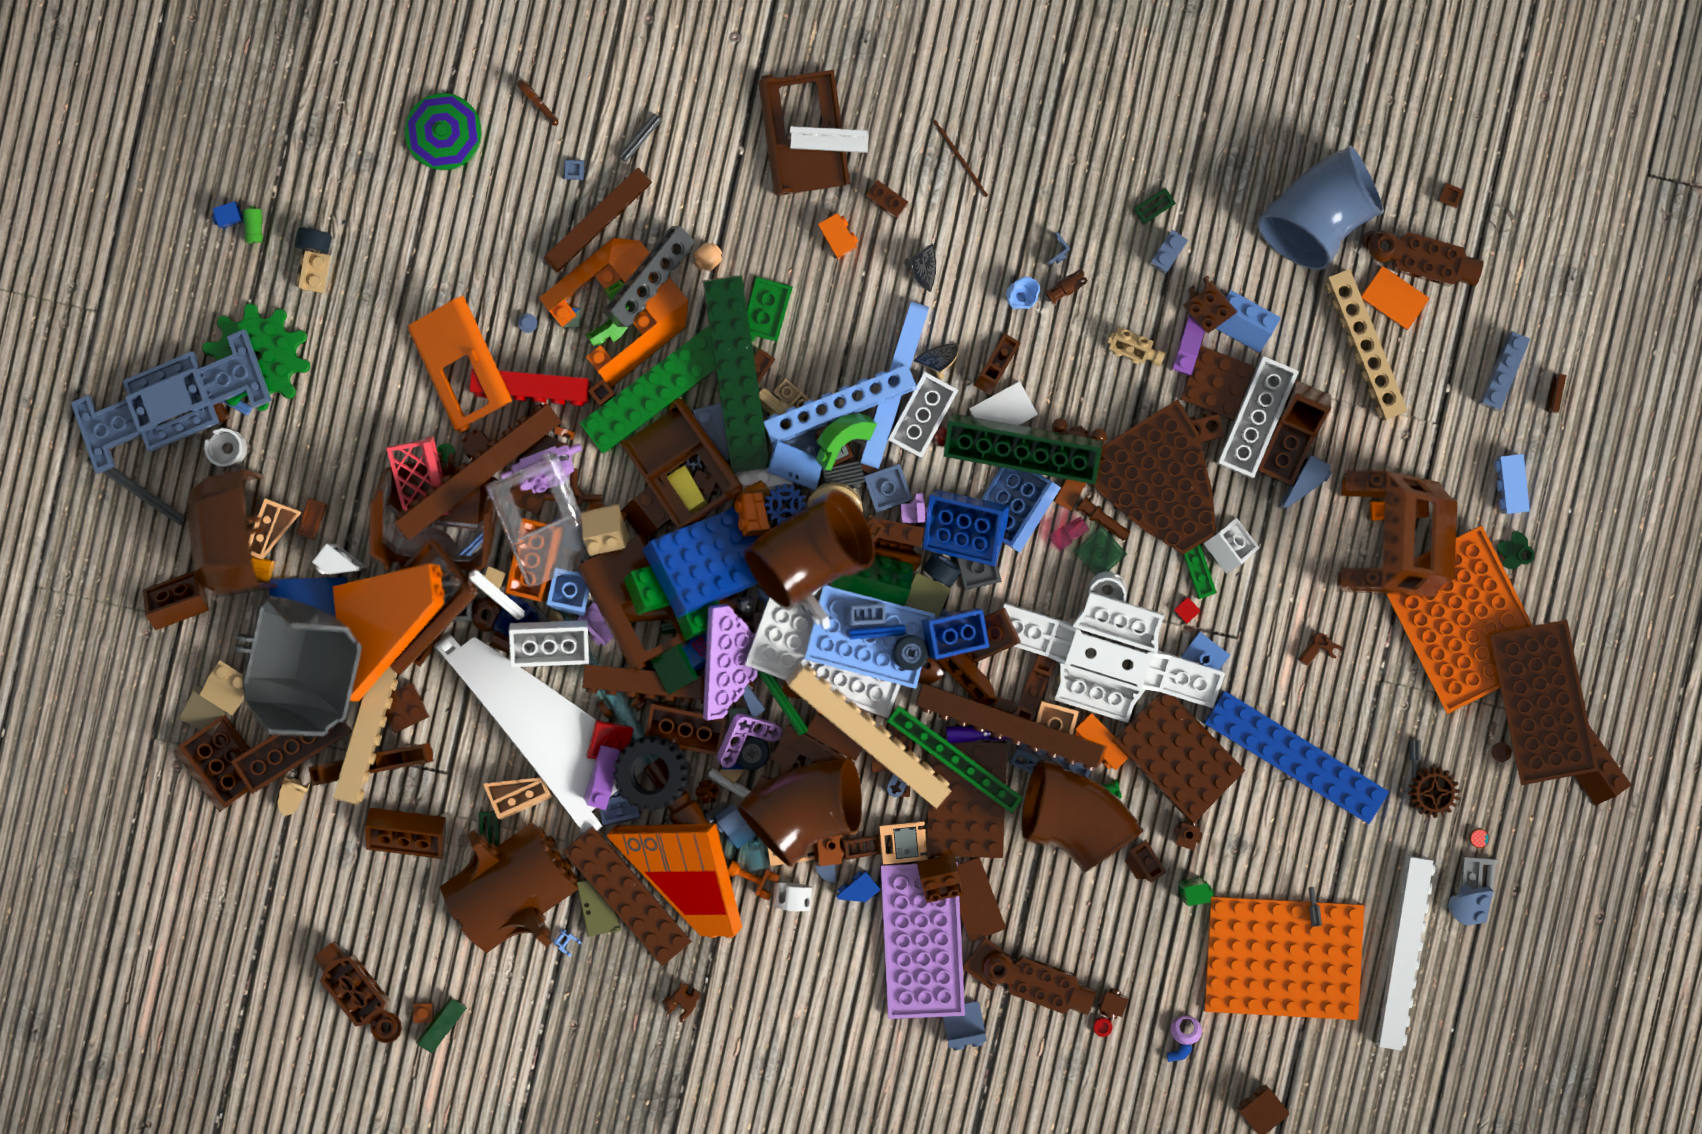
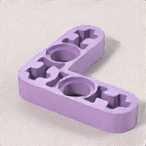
M741 713L737 714L732 719L717 754V761L725 768L732 767L738 758L747 735L768 741H777L782 736L781 727L768 720ZM744 721L748 724V726L744 724L739 725V723ZM761 723V728L754 732V726ZM767 729H768V730H771V731H774V730H775V732L770 734V733L767 731ZM738 736V741L731 745V739Z

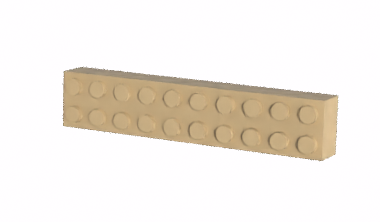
M800 663L785 680L788 686L937 809L951 792V789L948 787L950 783L941 774L935 775L933 768L925 761L920 763L921 759L912 750L906 751V747L896 737L891 739L889 731L882 725L877 727L875 725L876 722L866 712L864 715L861 714L862 710L853 701L848 703L846 701L847 698L837 688L835 690L831 689L832 685L823 676L818 678L816 676L817 673L808 664L804 666Z

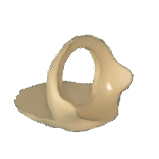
M284 775L281 781L282 787L279 791L278 809L286 816L298 810L304 793L309 789L310 783L303 785L300 780L294 778L289 780L287 775Z

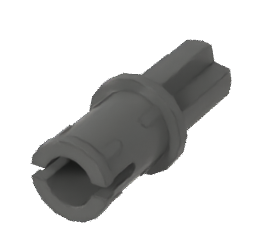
M743 597L738 602V608L742 612H749L753 608V602L750 598Z

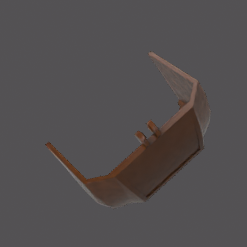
M245 469L215 474L202 480L189 493L186 507L195 577L198 583L219 596L277 588L276 584L258 582L254 573L249 534L262 533L263 531L262 528L248 530L247 523L261 521V516L246 517L243 481L263 479V474Z

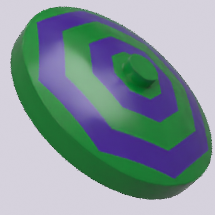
M437 93L423 98L412 108L405 123V139L410 152L420 163L434 170L449 171L465 165L475 156L482 140V125L477 112L466 100L449 93Z

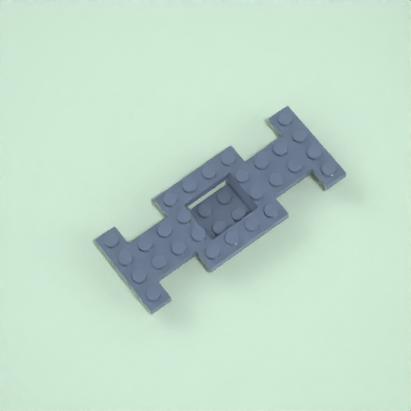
M244 329L227 336L233 354L200 368L195 353L191 351L123 380L128 395L125 396L126 400L96 412L93 400L89 395L71 402L95 473L99 474L116 467L110 449L139 436L143 437L147 451L152 452L220 423L214 405L247 392L253 408L271 402V396L247 331ZM190 410L193 411V412H191V413H188V414H186V415H184V416H181V417H179V418H176V419H174V420H172V421H169V422H167V423H165V424H162V425L158 426V424L161 423V422H164V421H166V420H168V419H171V418H173V417H176V416H178V415H180V414H183V413H185V412H187V411H190Z

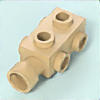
M1119 326L1115 333H1111L1107 342L1110 344L1109 349L1112 350L1114 355L1129 357L1136 364H1144L1147 359L1160 367L1166 354L1161 350L1151 349L1154 341Z

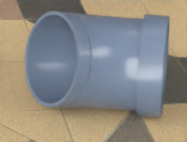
M1350 145L1346 149L1323 159L1295 180L1278 200L1269 204L1258 220V228L1265 241L1283 257L1300 266L1321 270L1330 265L1340 249V242L1349 233L1373 219V217L1383 214L1384 209L1379 193L1364 162L1357 151Z

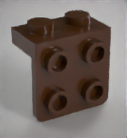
M1265 1084L1264 1086H1259L1249 1098L1243 1099L1237 1107L1239 1113L1247 1120L1257 1134H1267L1289 1116V1111Z

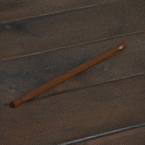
M937 120L933 121L974 182L983 192V195L987 197V192L983 189V186L944 130L939 126Z

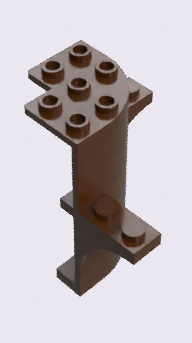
M532 822L497 847L493 843L489 844L482 834L479 835L474 830L468 833V839L471 847L474 849L471 861L460 873L440 886L446 906L453 919L458 920L462 926L461 930L485 953H488L508 938L522 933L534 934L535 938L544 946L551 944V931L545 925L544 921L546 918L544 913L579 889L576 883L578 879L571 870L572 864L568 858H563L556 849L557 843L551 835H546L542 827H537Z

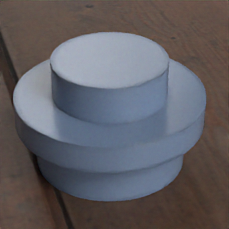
M523 314L518 320V326L523 332L531 333L537 328V319L532 314Z

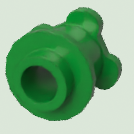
M1114 779L1111 783H1101L1102 786L1116 797L1122 798L1117 779Z

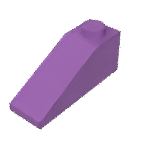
M1189 316L1171 367V371L1186 376L1192 374L1205 332L1192 316Z
M604 745L600 746L583 798L587 806L606 810L612 792L613 773L616 769L614 764L618 760L619 749Z

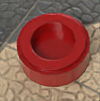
M1099 1017L1093 1023V1030L1096 1035L1106 1037L1112 1032V1023L1106 1017Z

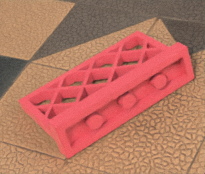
M427 437L425 440L388 446L386 448L402 509L406 511L410 502L414 501L413 497L417 492L426 496L425 491L420 489L424 481L435 487L442 483L440 480L444 475L434 437ZM413 447H422L423 454L420 458L410 452ZM400 450L406 455L402 461L394 458L393 451ZM407 456L418 461L413 469L403 463ZM419 463L427 467L428 472L425 476L415 471ZM400 467L411 472L407 479L399 476L398 470ZM412 474L422 479L418 487L408 481ZM405 484L415 490L411 498L403 493ZM449 509V510H448L446 513H444L443 515H448V514L450 513L451 509Z

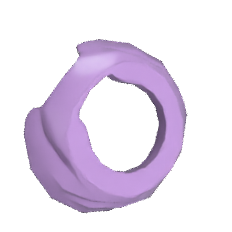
M1192 1016L1176 1018L1170 1028L1173 1038L1184 1045L1197 1042L1203 1030L1198 1020ZM1183 1019H1189L1193 1023L1194 1031L1191 1034H1184L1180 1031L1179 1026Z

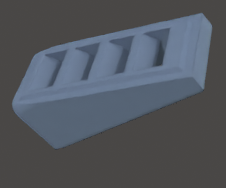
M885 604L844 606L845 625L886 623ZM875 608H878V620H876ZM860 609H862V620H861V621H860ZM868 609H870V620H868Z
M747 684L742 695L751 716L756 717L765 710V706Z

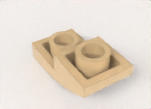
M786 378L772 391L789 407H796V409L802 407L804 402L810 400Z

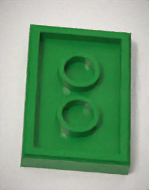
M760 277L755 278L747 312L750 330L756 337L778 342L793 289L792 286Z

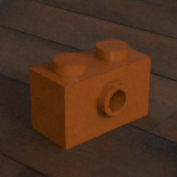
M842 836L826 838L813 844L815 865L842 864V859L844 858L843 848L840 847Z

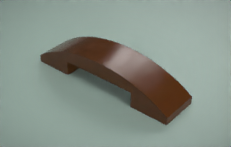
M1038 654L1020 697L1015 715L1034 720L1036 710L1057 661Z

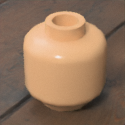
M704 243L694 252L695 266L701 271L703 269L712 271L722 261V251L714 243Z

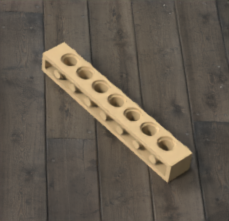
M1347 269L1326 278V290L1333 296V307L1336 312L1339 311L1341 327L1346 329L1348 344L1350 347L1353 346L1355 350L1354 359L1358 365H1361L1363 370L1361 376L1365 383L1368 382L1370 387L1368 393L1370 398L1375 400L1377 404L1375 409L1378 417L1384 421L1407 412V407L1351 270ZM1340 287H1344L1347 290L1348 294L1346 297L1339 295ZM1347 305L1354 307L1355 312L1353 315H1349L1346 312ZM1355 323H1359L1362 326L1360 333L1354 331L1353 325ZM1363 340L1369 343L1367 351H1364L1360 346ZM1370 358H1373L1376 361V367L1374 369L1368 366V360ZM1377 376L1383 378L1384 383L1382 386L1376 385L1375 378ZM1384 394H1388L1391 397L1389 404L1383 402L1382 397Z

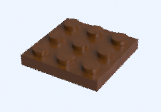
M1200 346L1192 374L1187 379L1180 400L1234 420L1255 366Z

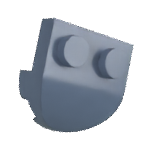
M1469 885L1460 888L1461 892L1456 896H1451L1448 908L1457 921L1464 925L1487 923L1493 890L1489 886L1472 889Z

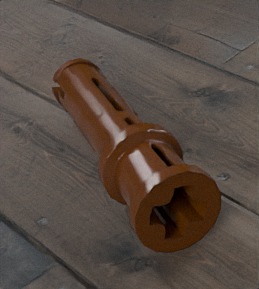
M1084 496L1075 510H1080L1089 517L1090 521L1095 520L1124 541L1129 535L1130 530L1101 511L1102 508L1099 505H1094L1087 500V496Z

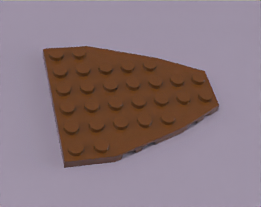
M1178 399L1103 445L1098 478L1094 485L1103 497L1125 513L1144 531L1163 541V543L1171 546L1181 554H1185L1216 535L1213 493L1199 433Z

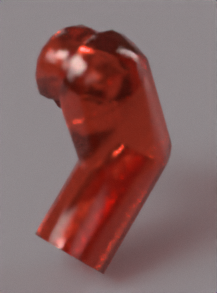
M942 427L939 428L932 438V442L938 446H944L947 431Z

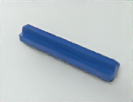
M905 625L850 629L849 639L905 635L906 627Z

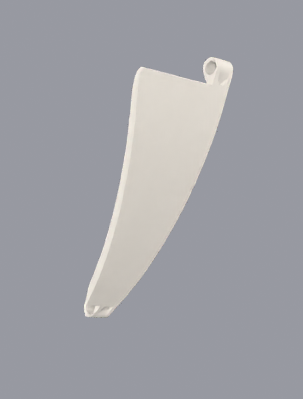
M448 633L433 646L437 652L452 666L571 816L580 832L583 834L592 826L597 831L602 828V825L592 813L595 807L587 806L583 799L596 761L586 757L596 719L521 667H511L509 659L475 637L460 646ZM646 756L640 758L636 763L635 776L650 764ZM616 779L613 782L611 796L619 790L615 786L617 783Z

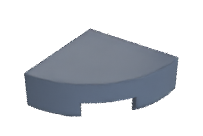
M815 865L818 874L824 880L836 882L835 865Z

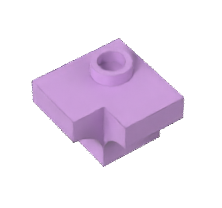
M924 493L915 494V499L909 504H901L902 523L925 522L928 507H924Z

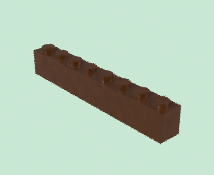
M585 664L582 689H586V693L597 694V690L605 691L606 695H616L619 692L624 693L625 697H636V694L644 695L643 698L655 699V696H660L665 701H674V698H680L685 703H693V700H700L701 704H704L705 676H697L698 679L668 695L656 671H635V669Z

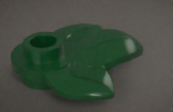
M1513 531L1511 541H1503L1497 545L1499 553L1505 557L1502 564L1505 568L1516 569L1521 564L1531 563L1534 559L1535 553L1528 546L1527 537L1521 532ZM1523 551L1527 553L1525 559L1521 557Z

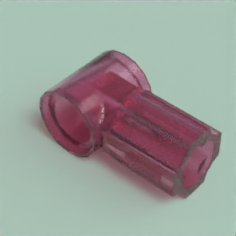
M1080 516L1048 536L1057 550L1060 551L1073 543V540L1089 531V528Z

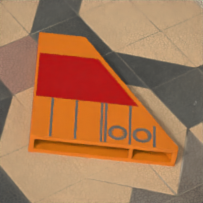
M716 824L615 826L607 834L608 839L700 936H708L709 938L725 936L726 938H731L742 928Z

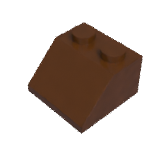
M647 487L620 510L627 513V521L639 535L644 534L646 539L671 520L650 487Z

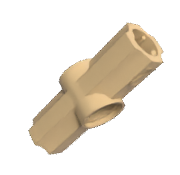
M763 388L759 392L761 407L770 416L774 414L782 415L786 413L785 410L791 408L781 399L778 400L767 389ZM786 420L782 424L789 428L791 421Z

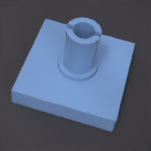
M1201 632L1196 635L1181 655V658L1221 669L1230 657L1229 653Z

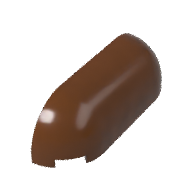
M878 538L874 542L876 555L914 564L913 571L921 564V554L913 551V547L910 545Z

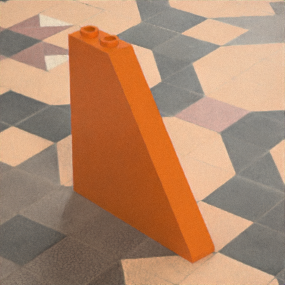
M425 564L333 586L336 619L350 630L362 647L350 701L357 702L366 694L443 606L444 591L441 580L442 572L439 565Z

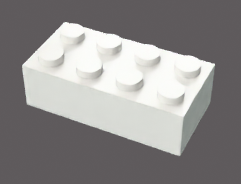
M924 372L917 385V389L914 390L888 441L922 459L958 389Z
M587 620L510 623L511 667L589 664Z

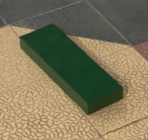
M450 997L416 1041L417 1045L433 1053L467 1007L453 997Z

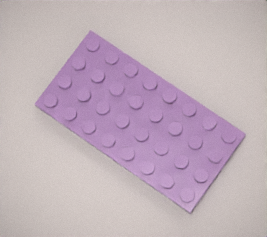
M917 863L881 865L888 1019L965 1016L959 896L926 903Z

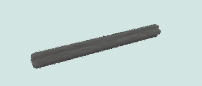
M89 456L87 462H88L90 465H92V462H91V459H90V456ZM111 468L102 472L177 524L182 525L185 522L186 516L117 469Z

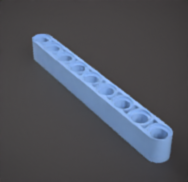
M911 301L889 372L899 364H904V366L908 364L910 369L929 306ZM892 378L889 381L890 386H896L899 383L898 378ZM901 396L878 405L874 418L877 425L871 439L867 440L861 464L879 469Z

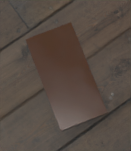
M980 857L958 864L964 895L959 896L960 915L970 942L1005 930V923Z

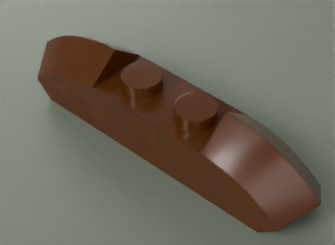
M964 653L936 659L975 701L987 705L997 703L990 681Z

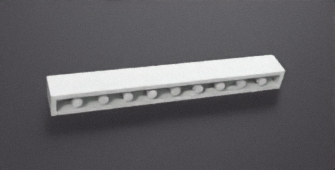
M1407 855L1376 1040V1044L1382 1048L1402 1051L1403 1046H1406L1407 1043L1405 1031L1406 1027H1409L1410 1024L1408 1012L1409 1008L1413 1006L1411 994L1417 982L1414 976L1415 970L1419 969L1420 960L1417 958L1418 952L1422 950L1423 946L1421 934L1425 932L1426 928L1424 916L1429 910L1427 898L1428 894L1430 895L1432 891L1430 879L1435 873L1433 860Z

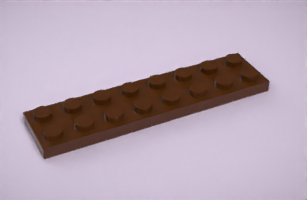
M594 826L590 827L563 850L661 966L692 942Z

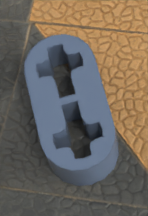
M893 773L887 784V792L892 797H899L903 794L907 784ZM898 780L901 781L899 784L900 792L892 793L890 786H895Z

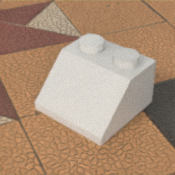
M1238 518L1232 520L1216 532V535L1204 542L1208 551L1226 574L1243 564L1260 548Z

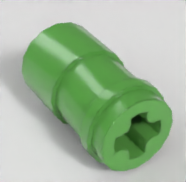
M249 206V209L242 210L245 243H262V209H254V206Z

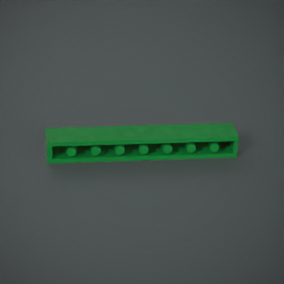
M900 705L896 707L887 719L890 724L1009 812L1013 813L1022 801L1023 797Z

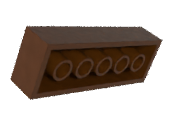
M344 720L343 722L339 721L327 730L328 733L324 736L274 734L231 762L251 794H254L353 731L347 721Z

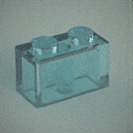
M759 839L749 841L748 845H745L744 848L749 872L768 868L769 861L765 844L760 842Z

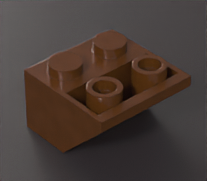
M954 853L917 862L926 903L964 895Z

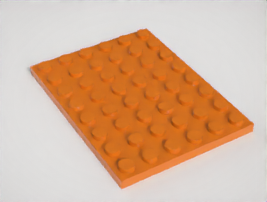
M1482 525L1456 537L1454 579L1444 584L1434 597L1386 594L1446 714L1501 688L1490 634L1533 626ZM1431 550L1414 558V567L1430 569Z
M1210 897L1205 1012L1358 1020L1364 923L1363 904L1316 902L1320 906L1322 925L1312 927L1308 907L1311 906L1310 901Z

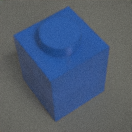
M235 201L213 208V222L222 229L243 222L239 204Z

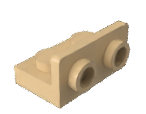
M305 250V253L300 258L302 270L297 276V284L300 289L325 294L331 260L330 255Z

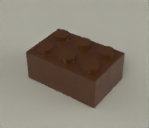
M1280 417L1257 472L1285 485L1293 486L1315 437L1280 422Z

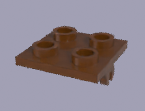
M1205 276L1203 278L1204 290L1199 293L1194 291V286L1189 288L1190 299L1183 306L1209 334L1236 314L1237 310L1215 287L1213 281L1208 280L1209 276Z

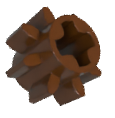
M711 779L699 782V786L696 788V796L699 800H703V804L715 802L716 797L719 795V787L717 784H712Z

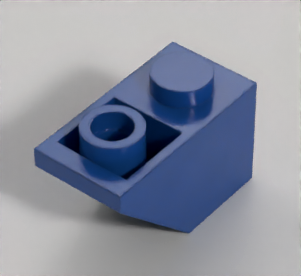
M866 870L863 873L859 871L852 877L853 881L848 885L844 883L837 889L839 893L836 894V897L839 900L867 902L881 889Z

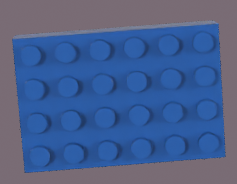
M734 508L652 540L642 549L677 618L758 584L747 566L743 551L761 536H743L742 531L738 528L739 515Z

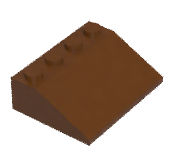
M225 714L174 750V753L219 812L249 792V789L231 761L250 750V747ZM220 722L214 736L205 733Z

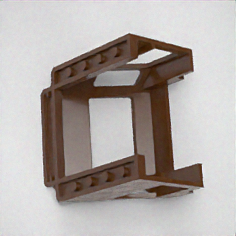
M1346 470L1342 476V497L1385 498L1382 569L1342 568V572L1337 573V592L1434 597L1444 584L1454 579L1457 501L1450 497L1443 489V486L1437 481L1389 471ZM1416 500L1433 503L1430 569L1418 568L1413 565Z

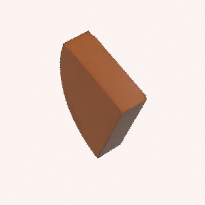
M557 426L554 430V434L571 440L574 439L576 434Z

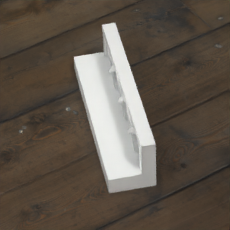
M790 127L791 149L868 153L869 133L866 130Z

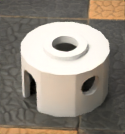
M217 429L213 431L214 435L210 440L206 439L204 445L206 457L217 466H237L244 460L247 454L246 441L235 430ZM226 443L233 445V451L230 454H226L223 451V446Z
M1104 571L1092 578L1089 584V593L1091 591L1126 602L1127 586L1120 575ZM1111 585L1113 592L1111 594H1104L1102 591L1103 586Z
M776 882L774 885L772 907L786 911H809L812 886L799 883Z

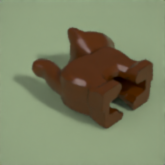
M684 981L679 983V987L673 992L672 996L664 997L662 1000L663 1008L667 1011L668 1015L676 1009L677 1004L685 1010L679 1017L681 1023H684L686 1017L693 1012L697 1000L702 995L695 988H693L692 994L687 993L689 984Z

